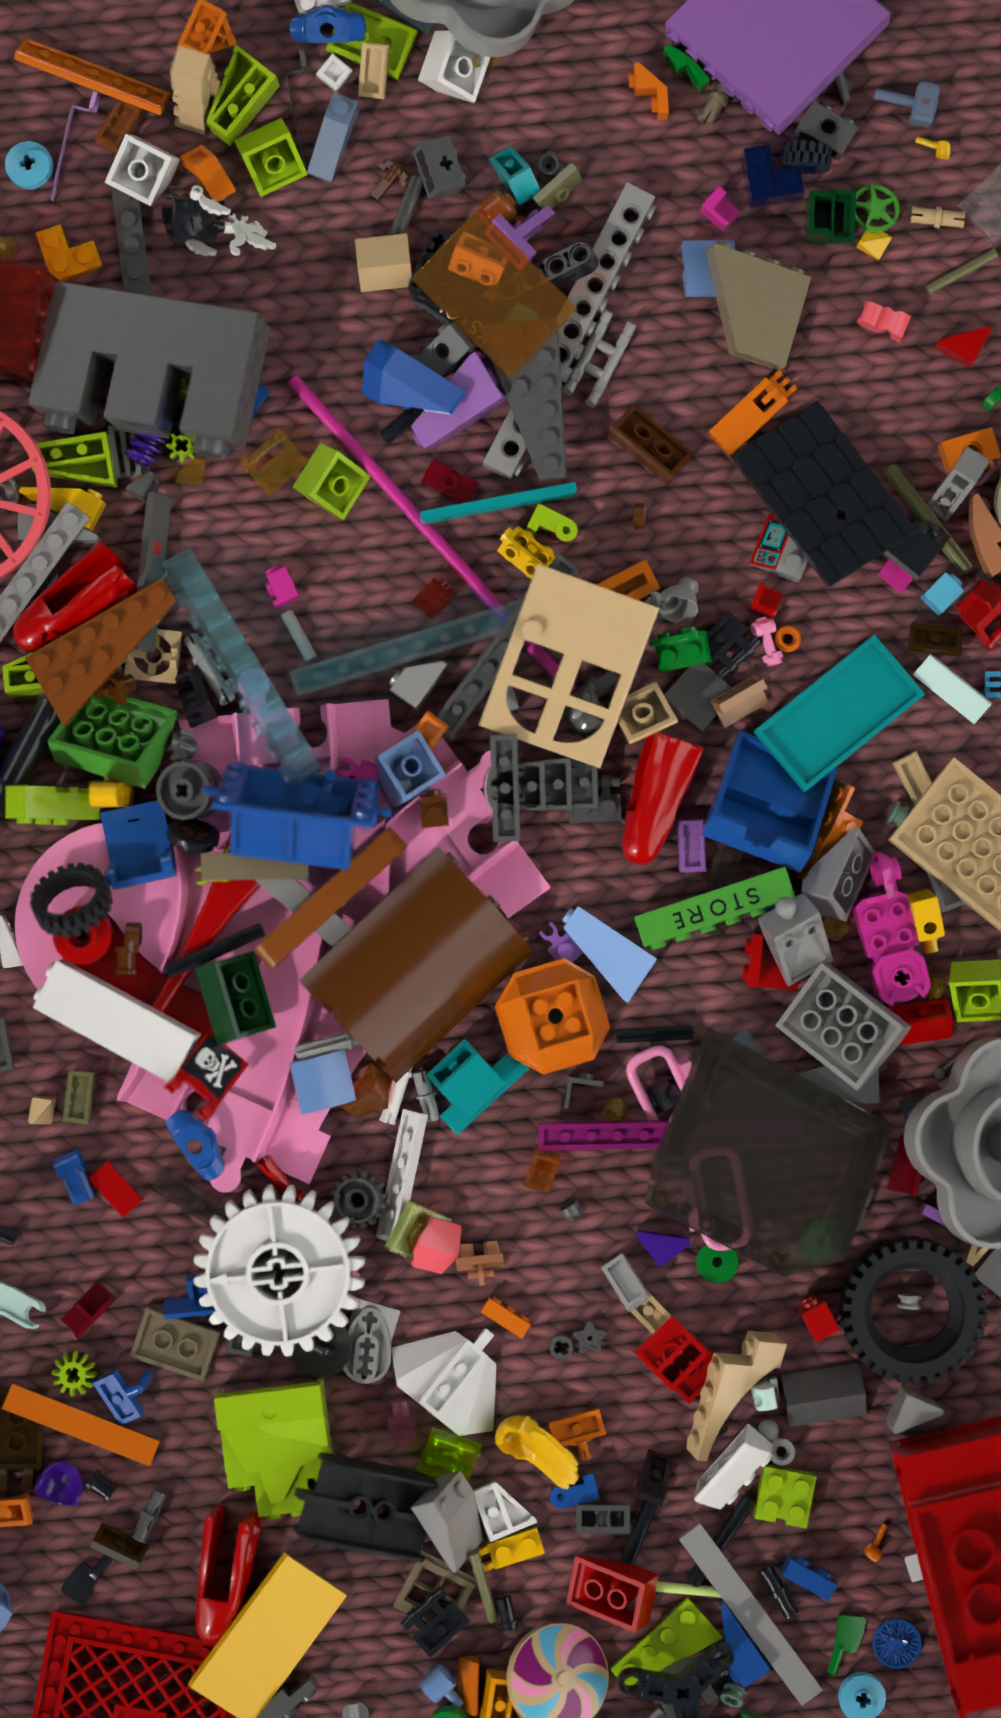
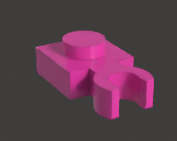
M343 757L342 760L350 763L351 768L348 772L338 770L340 776H355V779L359 780L373 778L380 782L375 763L362 759L360 766H358L353 759Z

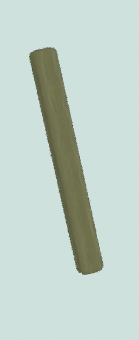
M896 464L889 466L884 471V475L919 520H931L934 524L941 526L950 536L942 550L959 573L962 574L970 569L972 562Z

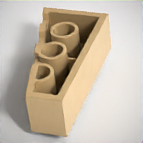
M178 46L171 68L172 89H174L172 97L173 102H176L178 105L174 107V115L177 116L174 121L175 126L205 135L208 126L206 121L217 91L220 90V81L217 78L215 66L211 61L210 55L182 46Z

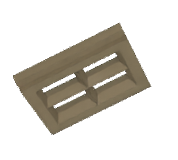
M421 1550L420 1554L425 1557L423 1563H414L393 1607L406 1614L410 1609H415L420 1605L407 1598L414 1585L433 1593L447 1579L463 1588L457 1600L446 1595L442 1599L448 1603L452 1600L463 1610L477 1582L476 1578L461 1569L452 1573L445 1561ZM423 1567L441 1576L434 1589L417 1580ZM429 1610L422 1616V1619L427 1623L437 1613Z

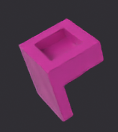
M719 186L702 204L700 212L724 232L737 218L740 211L725 198L727 192Z
M890 558L877 573L881 579L899 593H902L913 580L911 575Z

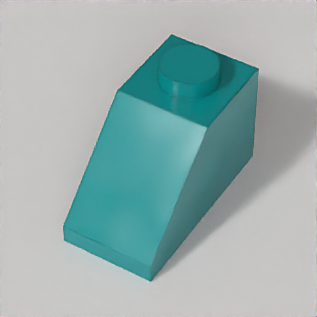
M512 146L489 158L490 163L508 193L518 205L532 200L533 196L540 191L530 166Z

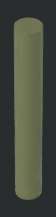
M993 248L924 286L927 294L931 295L998 258L996 250Z
M474 1549L469 1552L470 1560L489 1623H493L498 1620L479 1550Z

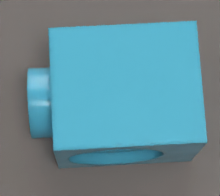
M945 572L920 598L939 616L964 592L961 588L962 582L955 575H948Z

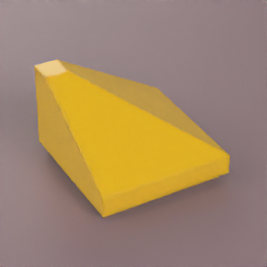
M865 231L856 248L879 261L892 237L884 232L874 233Z

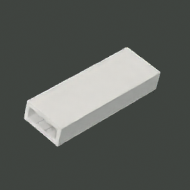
M65 959L51 963L46 972L48 978L44 986L41 985L34 996V1000H36L33 1006L34 1009L167 1082L195 1048L202 1035Z

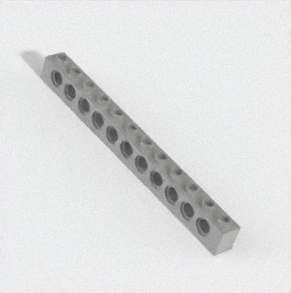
M628 182L592 249L598 257V267L591 274L575 282L557 317L560 351H563L567 356L563 362H560L561 380L564 383H567L573 371L570 368L573 359L579 360L585 348L581 344L586 335L589 337L592 335L597 322L593 321L597 312L602 314L609 299L605 298L609 289L615 290L621 278L617 274L621 266L626 267L633 253L629 250L633 242L638 244L645 231L641 228L645 219L650 221L657 207L653 205L655 196ZM634 212L638 219L635 222H628L625 220L624 214ZM615 235H622L626 239V243L621 246L615 245L612 242V238ZM604 258H609L614 262V266L610 269H605L600 265V261ZM592 281H597L602 285V289L599 292H592L589 290L588 284ZM585 304L590 308V313L584 316L579 315L576 312V307ZM567 328H575L578 331V336L574 339L567 338L564 335V331ZM510 409L483 461V467L509 480H512L514 475H520L525 465V462L521 460L525 452H528L521 432L516 428L517 422L512 409ZM513 443L518 446L519 451L516 455L510 456L504 452V447L507 444Z

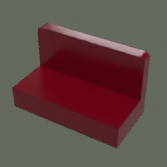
M899 1137L887 1189L917 1197L922 1175L914 1168L908 1158L904 1138Z

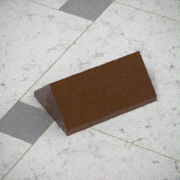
M634 404L611 426L608 432V437L666 485L671 483L694 455V453Z

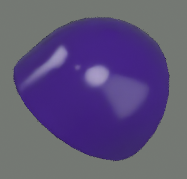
M55 1462L39 1475L34 1486V1492L39 1497L63 1506H75L82 1494L83 1480L79 1470L74 1465L68 1462Z

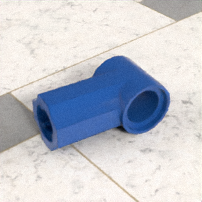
M78 1149L52 1159L54 1169L59 1179L63 1180L73 1206L95 1197L85 1172L86 1165Z

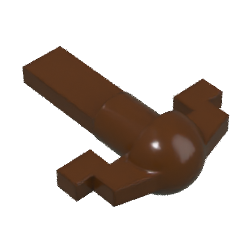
M389 160L385 164L381 162L378 166L384 172L388 168L390 171L371 195L379 201L398 177L401 178L399 184L405 189L408 186L406 181L409 178L403 166Z

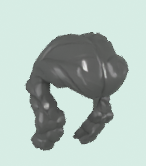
M613 671L606 672L597 677H590L579 689L571 692L570 695L604 707L599 703L596 694L617 683V679ZM566 705L563 711L566 723L576 734L581 735L583 738H587L597 731L604 720Z

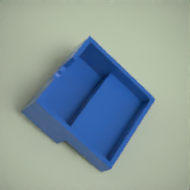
M739 730L733 742L721 782L714 794L701 835L800 873L813 852L838 768L833 769L804 793L758 737Z

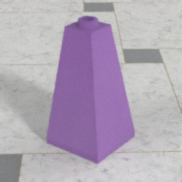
M472 353L449 380L466 392L452 415L423 411L411 427L415 432L412 434L413 438L420 447L432 449L508 403L493 361L488 354Z

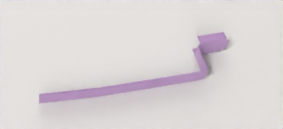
M95 90L92 93L89 109L74 105L71 107L51 196L53 202L74 109L97 113L101 96H97L98 92Z

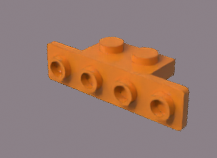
M837 781L831 790L813 852L801 872H795L794 876L796 878L804 880L808 876L811 867L854 827L861 828L863 821L845 812L855 790L853 786Z

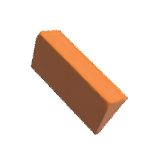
M460 1656L458 1695L464 1701L460 1708L472 1716L478 1715L479 1658L478 1656Z

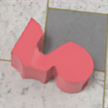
M865 301L863 312L858 318L857 323L873 332L889 331L890 338L900 343L911 316L902 311H893L890 307L884 308L876 303Z

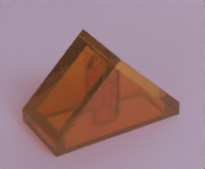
M370 1063L353 1086L356 1100L340 1105L341 1108L358 1118L388 1109L389 1075Z
M534 1147L524 1187L549 1193L560 1161V1154L548 1150L539 1151L538 1147Z

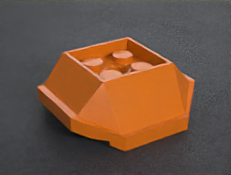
M565 958L513 973L494 1005L509 1057L543 1075L594 1060L610 1028L596 976ZM551 1009H557L560 1012L561 1018L556 1024L551 1023L548 1019V1013Z

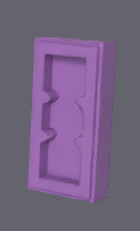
M704 819L677 820L679 873L706 872L705 836L701 835L704 828Z

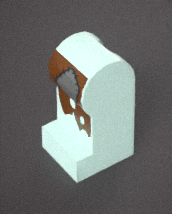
M776 1376L762 1378L751 1388L756 1410L768 1411L780 1407V1395Z

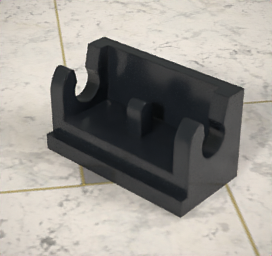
M197 665L193 666L191 670L179 674L175 678L176 683H181L184 680L189 681L176 689L190 727L193 728L217 718L218 716L207 685Z

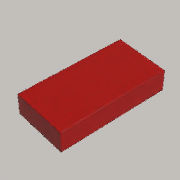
M109 1160L88 1178L122 1218L143 1200L140 1194Z

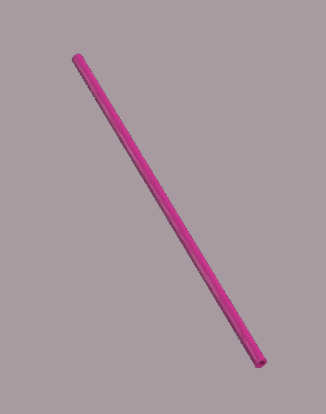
M295 375L290 379L288 385L499 620L505 624L512 613L432 524H421L420 511L301 378ZM526 640L523 644L525 649L554 680L559 668L557 663L539 644ZM575 683L572 686L571 692L579 689Z

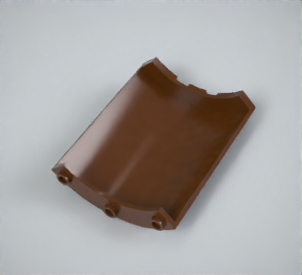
M439 848L425 859L299 980L330 1014L333 1011L337 1013L333 1018L396 1083L533 952L528 946L530 939L520 929L516 931L499 912L498 908L501 905L490 894L486 897L457 867L459 861L449 851L444 854Z

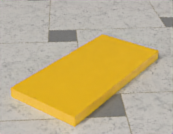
M284 1552L188 1682L189 1686L237 1718H258L347 1595L341 1589Z

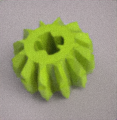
M78 1350L73 1352L72 1357L68 1352H65L63 1360L57 1359L55 1361L58 1368L52 1370V1375L59 1376V1378L53 1383L54 1385H59L60 1383L64 1385L60 1390L61 1393L70 1388V1396H75L77 1389L83 1395L86 1393L85 1386L93 1387V1381L90 1378L97 1377L98 1373L90 1370L96 1365L95 1361L88 1364L85 1362L89 1357L87 1353L80 1359ZM74 1368L79 1370L78 1376L75 1379L70 1376Z

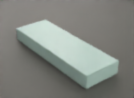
M931 653L913 674L973 724L978 721L992 704V702Z

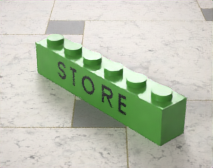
M786 867L635 916L634 919L643 946L645 948L650 947L651 951L665 947V941L674 938L676 942L692 938L690 933L698 930L701 931V934L716 930L715 925L726 922V925L729 926L741 922V916L751 914L752 918L767 913L766 908L776 905V902L781 897L786 896L793 899L795 894Z

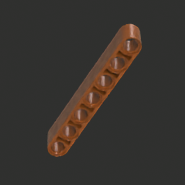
M391 827L387 828L350 862L349 870H340L254 949L256 954L271 970L274 969L395 860L408 845Z

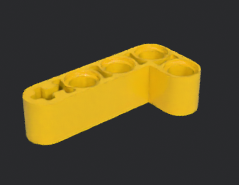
M104 777V782H91L89 789L91 807L133 806L134 785Z

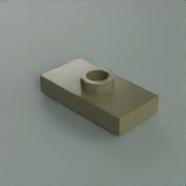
M572 163L569 164L533 196L538 211L547 205L552 209L557 203L564 201L570 192L582 182L576 166Z
M76 1069L68 1070L62 1122L90 1124L96 1072Z

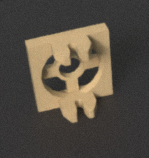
M157 629L155 648L160 650L161 659L156 663H151L147 660V652L133 649L124 661V676L131 674L135 680L177 684L175 678L178 676L183 632ZM160 637L169 642L171 653H164L159 647ZM134 658H143L148 664L147 674L137 667ZM163 661H170L168 669L156 675L157 666Z

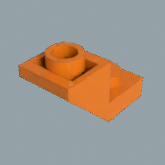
M639 62L634 63L633 72H628L629 88H634V96L655 95L651 96L652 113L656 112L657 121L667 120L669 115L667 86Z
M202 144L180 156L182 165L196 176L198 186L203 189V195L206 198L218 202L236 192L235 187L216 156Z

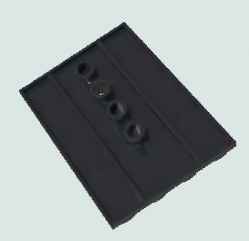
M818 401L808 405L729 455L827 587L838 583L917 532L895 499L889 495L874 472L869 469L846 435L840 431L828 412ZM836 512L839 513V519L836 517Z

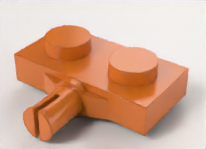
M599 1407L548 1421L552 1436L563 1447L568 1445L577 1446L580 1460H585L583 1450L585 1451L586 1458H591L587 1445L589 1441L606 1435Z

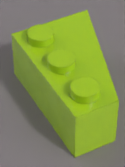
M236 44L228 68L226 67L220 90L217 91L206 121L211 132L230 147L280 87L276 75Z
M28 655L2 666L4 691L10 697L45 694L25 659Z

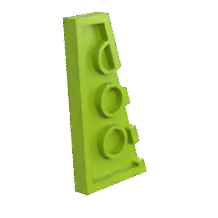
M687 1596L610 1667V1670L617 1678L618 1674L627 1667L659 1672L724 1637ZM630 1676L625 1681V1684L634 1685L638 1679L637 1677L634 1678L633 1676L631 1678Z

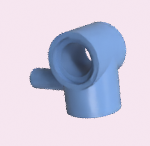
M443 1664L431 1665L425 1673V1678L419 1682L423 1692L434 1703H437L445 1696L453 1706L460 1708L464 1701L453 1690L456 1682L451 1676L450 1670Z

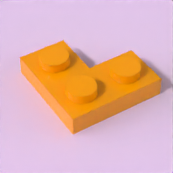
M60 224L36 232L53 284H55V281L62 282L103 268L94 240L69 249Z

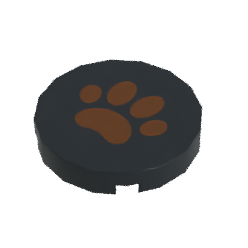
M198 819L173 820L168 825L166 833L167 839L173 846L177 847V844L183 846V850L191 853H208L213 851V848H217L220 840V833L214 826Z

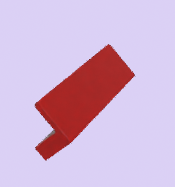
M947 998L887 1007L911 1026V1029L898 1046L952 1037L953 1017Z

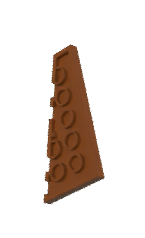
M163 578L25 657L63 726L66 727L70 723L71 718L79 709H82L88 703V699L98 688L105 684L128 658L127 656L136 646H139L148 632L177 603Z

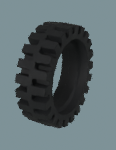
M73 863L67 864V869H64L63 865L57 867L58 872L49 871L47 873L49 877L42 876L39 879L40 884H35L33 887L35 892H31L30 905L40 927L50 935L53 933L55 937H60L63 934L64 938H69L71 933L76 937L81 935L80 931L83 929L86 933L91 931V925L97 927L100 925L99 919H106V912L110 913V904H113L112 893L106 878L97 867L94 869L93 865L90 864L85 867L84 863H78L77 867H75ZM78 886L96 889L95 895L89 903L77 911L68 914H54L47 911L52 900L64 890Z

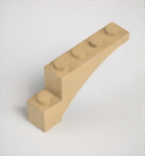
M748 1331L746 1339L742 1343L741 1355L713 1353L712 1360L707 1368L706 1381L701 1389L698 1409L694 1414L692 1430L687 1438L686 1449L697 1461H707L720 1428L741 1398L770 1371L780 1368L787 1344L776 1333Z

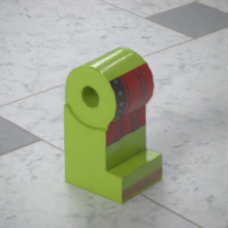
M539 503L526 530L534 534L540 528L554 535L556 540L563 544L572 542L578 532L574 521Z

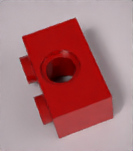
M811 1294L800 1300L801 1304L796 1307L816 1343L840 1331L826 1302L820 1295L815 1297L814 1294Z

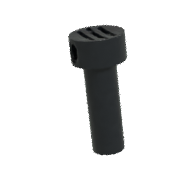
M39 696L0 767V812L6 814V786H27L49 745L47 741L61 723L50 701Z

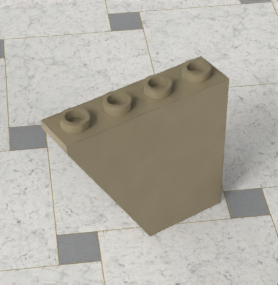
M718 241L717 244L714 243L708 246L706 256L729 355L776 371L785 368L811 277L804 275L802 269L782 267L780 262L774 259L766 258L762 260L756 258V254L751 251L741 250L739 252L733 250L732 245Z

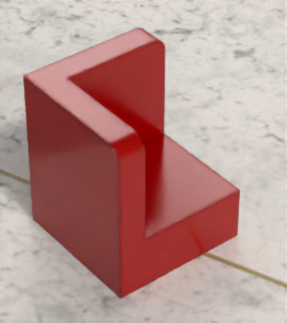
M760 582L748 609L768 618H774L783 593L765 587V583Z

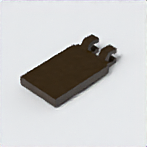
M0 1388V1491H7L9 1489V1472L22 1473V1491H33L36 1483V1473H40V1470L43 1469L44 1425L2 1409L10 1388ZM26 1388L45 1396V1389Z

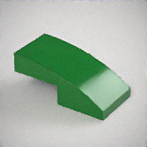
M667 45L664 47L663 57L676 77L686 72L699 93L709 87L710 79L695 61L673 46Z

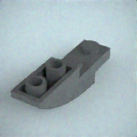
M310 1673L292 1690L283 1683L258 1718H289L296 1711L295 1706L302 1700L306 1703L316 1694L317 1679Z

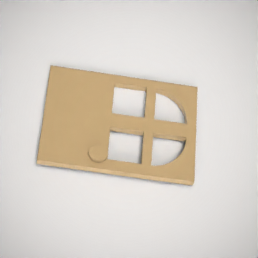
M537 564L479 726L502 734H517V739L601 768L660 608ZM524 640L564 653L551 688L512 674ZM582 660L620 674L608 708L570 695ZM508 685L547 699L535 733L523 728L511 715L506 700ZM565 705L604 719L597 731L585 739L574 742L553 740Z

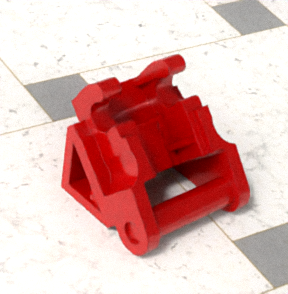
M979 580L974 585L975 589L963 601L959 600L953 607L956 611L961 612L959 617L975 632L974 637L988 650L992 651L995 648V644L1001 639V624L989 636L984 629L1001 612V587L993 582L988 585L984 580Z

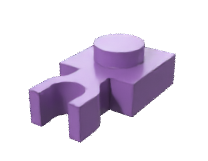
M552 922L549 923L553 928L551 936L544 935L542 931L539 932L542 938L549 940L553 944L547 950L555 960L565 958L573 962L584 953L568 933L560 937L556 926Z

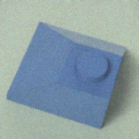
M419 730L375 757L381 786L394 807L408 801L446 776Z

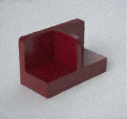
M97 1281L60 1320L75 1334L73 1338L77 1341L117 1298Z

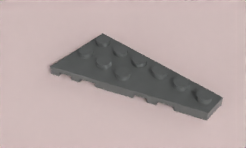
M548 318L478 325L539 479L567 478L558 319Z

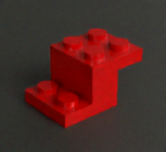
M672 1314L634 1351V1354L671 1391L675 1390L688 1404L701 1393L708 1374L707 1368L713 1356V1353Z

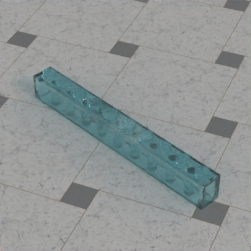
M191 548L162 562L165 570L162 576L168 587L174 586L177 593L174 596L180 607L188 609L190 615L187 618L194 630L199 628L203 635L200 637L203 646L207 651L212 650L216 656L213 658V662L220 673L225 671L229 679L225 681L232 694L238 693L241 701L238 703L245 716L250 714L253 718L254 723L251 725L259 738L263 736L268 743L264 747L272 760L277 758L281 766L278 767V771L284 781L290 780L293 787L322 772L318 759Z
M523 599L291 670L289 673L296 696H303L496 636Z

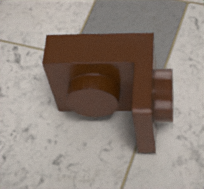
M441 789L425 790V795H419L422 828L449 826L448 797L446 793H441Z

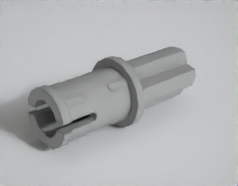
M422 1069L419 1072L415 1071L412 1073L418 1094L416 1099L420 1102L422 1113L428 1115L427 1122H434L439 1119V1114L434 1097L436 1091H433L431 1081L426 1075L429 1071L428 1069Z

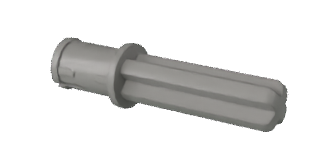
M343 1030V1033L296 1045L295 1054L298 1060H304L345 1048L352 1050L353 1046L359 1044L346 1030Z

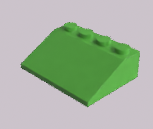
M92 695L88 699V703L82 709H79L66 727L63 726L62 722L58 725L47 742L57 763L146 788L159 768L178 713L177 710L127 696L126 703L119 705L108 695L100 698Z

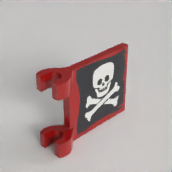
M207 1031L164 1088L173 1094L184 1082L207 1100L197 1113L206 1121L208 1117L211 1118L222 1100L249 1064L224 1043L217 1045L215 1036Z

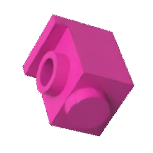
M278 565L265 571L269 582L265 583L270 597L276 596L277 600L272 601L276 609L300 598L286 567L280 568Z

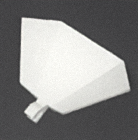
M483 1329L475 1342L472 1343L458 1332L453 1331L392 1347L397 1386L458 1436L493 1431L496 1363L482 1350L493 1338L494 1334L487 1329Z

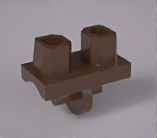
M120 666L105 684L97 689L93 696L100 698L108 695L119 705L126 703V694L136 691L135 678L131 674L123 676V670Z

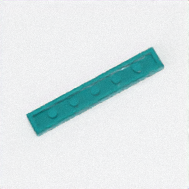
M575 482L420 511L419 517L421 524L426 525L573 497L577 492Z
M554 1009L548 1015V1019L553 1024L560 1021L561 1015ZM508 1053L505 1054L492 1067L505 1084L468 1119L453 1104L440 1117L458 1136L528 1071L530 1067L509 1057Z

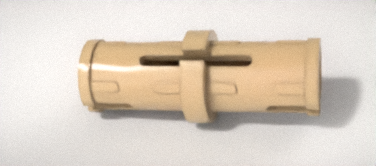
M912 207L911 214H920L922 216H911V223L932 224L935 228H939L940 225L962 229L964 227V221L954 220L953 218L964 219L965 211L942 210V207H936V209Z

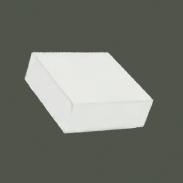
M332 53L318 70L316 76L337 93L352 75L353 70Z

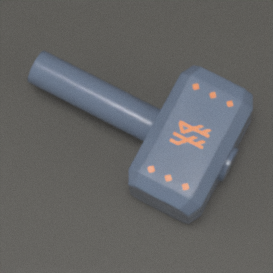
M920 81L915 89L914 96L876 88L874 99L911 107L910 124L929 127L937 111L940 87L938 84Z

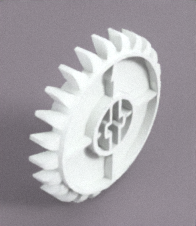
M272 1184L267 1185L263 1193V1202L259 1203L252 1190H246L243 1196L244 1209L241 1210L230 1199L225 1204V1211L229 1220L225 1221L215 1214L210 1219V1225L217 1233L216 1237L211 1234L202 1233L199 1238L200 1244L209 1250L208 1254L199 1253L194 1256V1263L206 1269L205 1273L196 1275L193 1279L196 1286L207 1288L208 1290L207 1293L201 1296L199 1303L204 1307L214 1306L215 1311L209 1319L211 1324L215 1325L224 1321L228 1325L224 1337L230 1340L237 1334L243 1336L242 1348L245 1350H250L254 1343L257 1342L261 1343V1350L265 1356L271 1355L275 1345L281 1346L285 1356H292L294 1344L299 1342L306 1352L312 1351L314 1348L313 1336L317 1335L325 1342L330 1341L333 1338V1333L328 1325L332 1323L335 1326L344 1327L349 1321L340 1309H355L359 1304V1300L347 1294L348 1290L361 1289L365 1284L364 1278L351 1275V1271H355L364 1265L365 1257H349L348 1254L358 1245L360 1238L359 1236H351L342 1239L341 1234L348 1226L349 1218L344 1217L331 1223L328 1219L334 1209L332 1201L325 1204L319 1211L314 1210L316 1192L313 1190L304 1197L301 1203L296 1202L295 1186L291 1184L286 1189L282 1200H277ZM269 1249L273 1250L270 1257L258 1258L262 1252ZM276 1262L281 1263V1269H287L284 1276L280 1275L279 1269L273 1270ZM303 1280L296 1287L288 1289L287 1286L290 1281Z

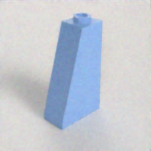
M579 906L575 910L570 908L562 919L566 923L563 929L619 996L628 1003L657 958Z

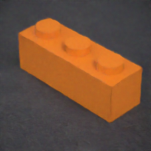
M489 1296L481 1309V1313L522 1339L531 1326L530 1319L523 1314L520 1316L515 1313L516 1310L509 1305L506 1307L501 1304L502 1301L499 1298Z

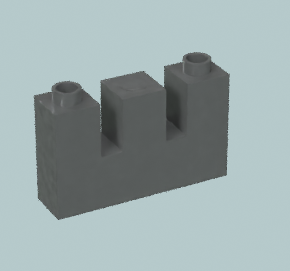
M55 281L28 405L44 417L43 427L51 431L74 434L76 423L95 426L107 367L114 366L104 418L119 431L169 439L182 378L190 379L180 430L195 443L194 453L212 459H225L227 449L245 451L271 328L255 312Z

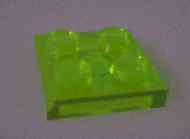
M432 1427L416 1471L437 1478L445 1474L461 1471L467 1482H469L481 1452L482 1444Z

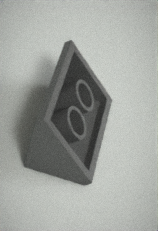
M858 1362L780 1374L788 1427L867 1415L866 1392Z

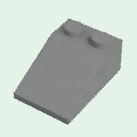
M854 827L814 864L808 876L802 882L801 892L807 896L821 916L847 921L870 869L869 863L873 862V852L875 851L859 828Z
M461 1471L439 1476L435 1480L438 1486L429 1487L411 1507L452 1573L457 1572L468 1559L469 1552L476 1549L483 1541L475 1494Z

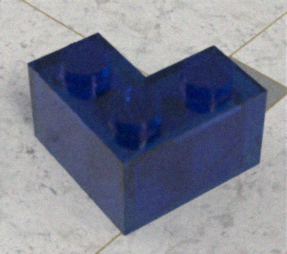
M770 144L743 149L741 159L749 208L801 200L804 188L800 166L774 170Z

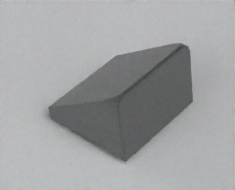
M149 472L126 486L125 489L131 496L146 503L147 493L155 491L159 480L154 473Z

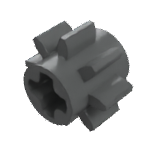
M182 728L180 732H171L165 748L168 754H170L169 759L181 762L186 759L190 760L194 756L197 749V741H194L192 732Z

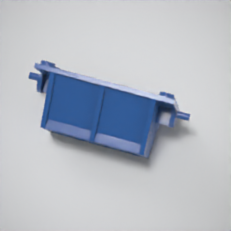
M233 761L227 764L219 787L204 786L203 794L216 795L212 809L231 811V855L349 870L354 850L356 827H375L377 815L391 817L392 809L378 807L377 799L381 782H377L373 778L359 780L336 777L337 781L331 793L351 801L345 817L307 813L291 806L301 780L322 789L326 779L325 775L247 766L242 762Z

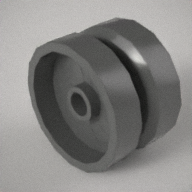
M182 761L172 763L163 770L158 778L156 787L158 802L163 811L172 818L188 820L208 817L217 811V809H212L216 795L203 794L204 786L219 787L222 777L217 769L206 762Z

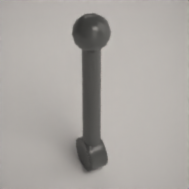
M976 1040L970 1041L969 1045L975 1042ZM960 1054L944 1067L935 1069L934 1076L938 1079L943 1078L945 1072L954 1065Z

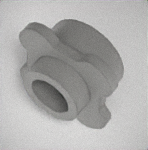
M13 478L0 484V499L18 503L20 488Z

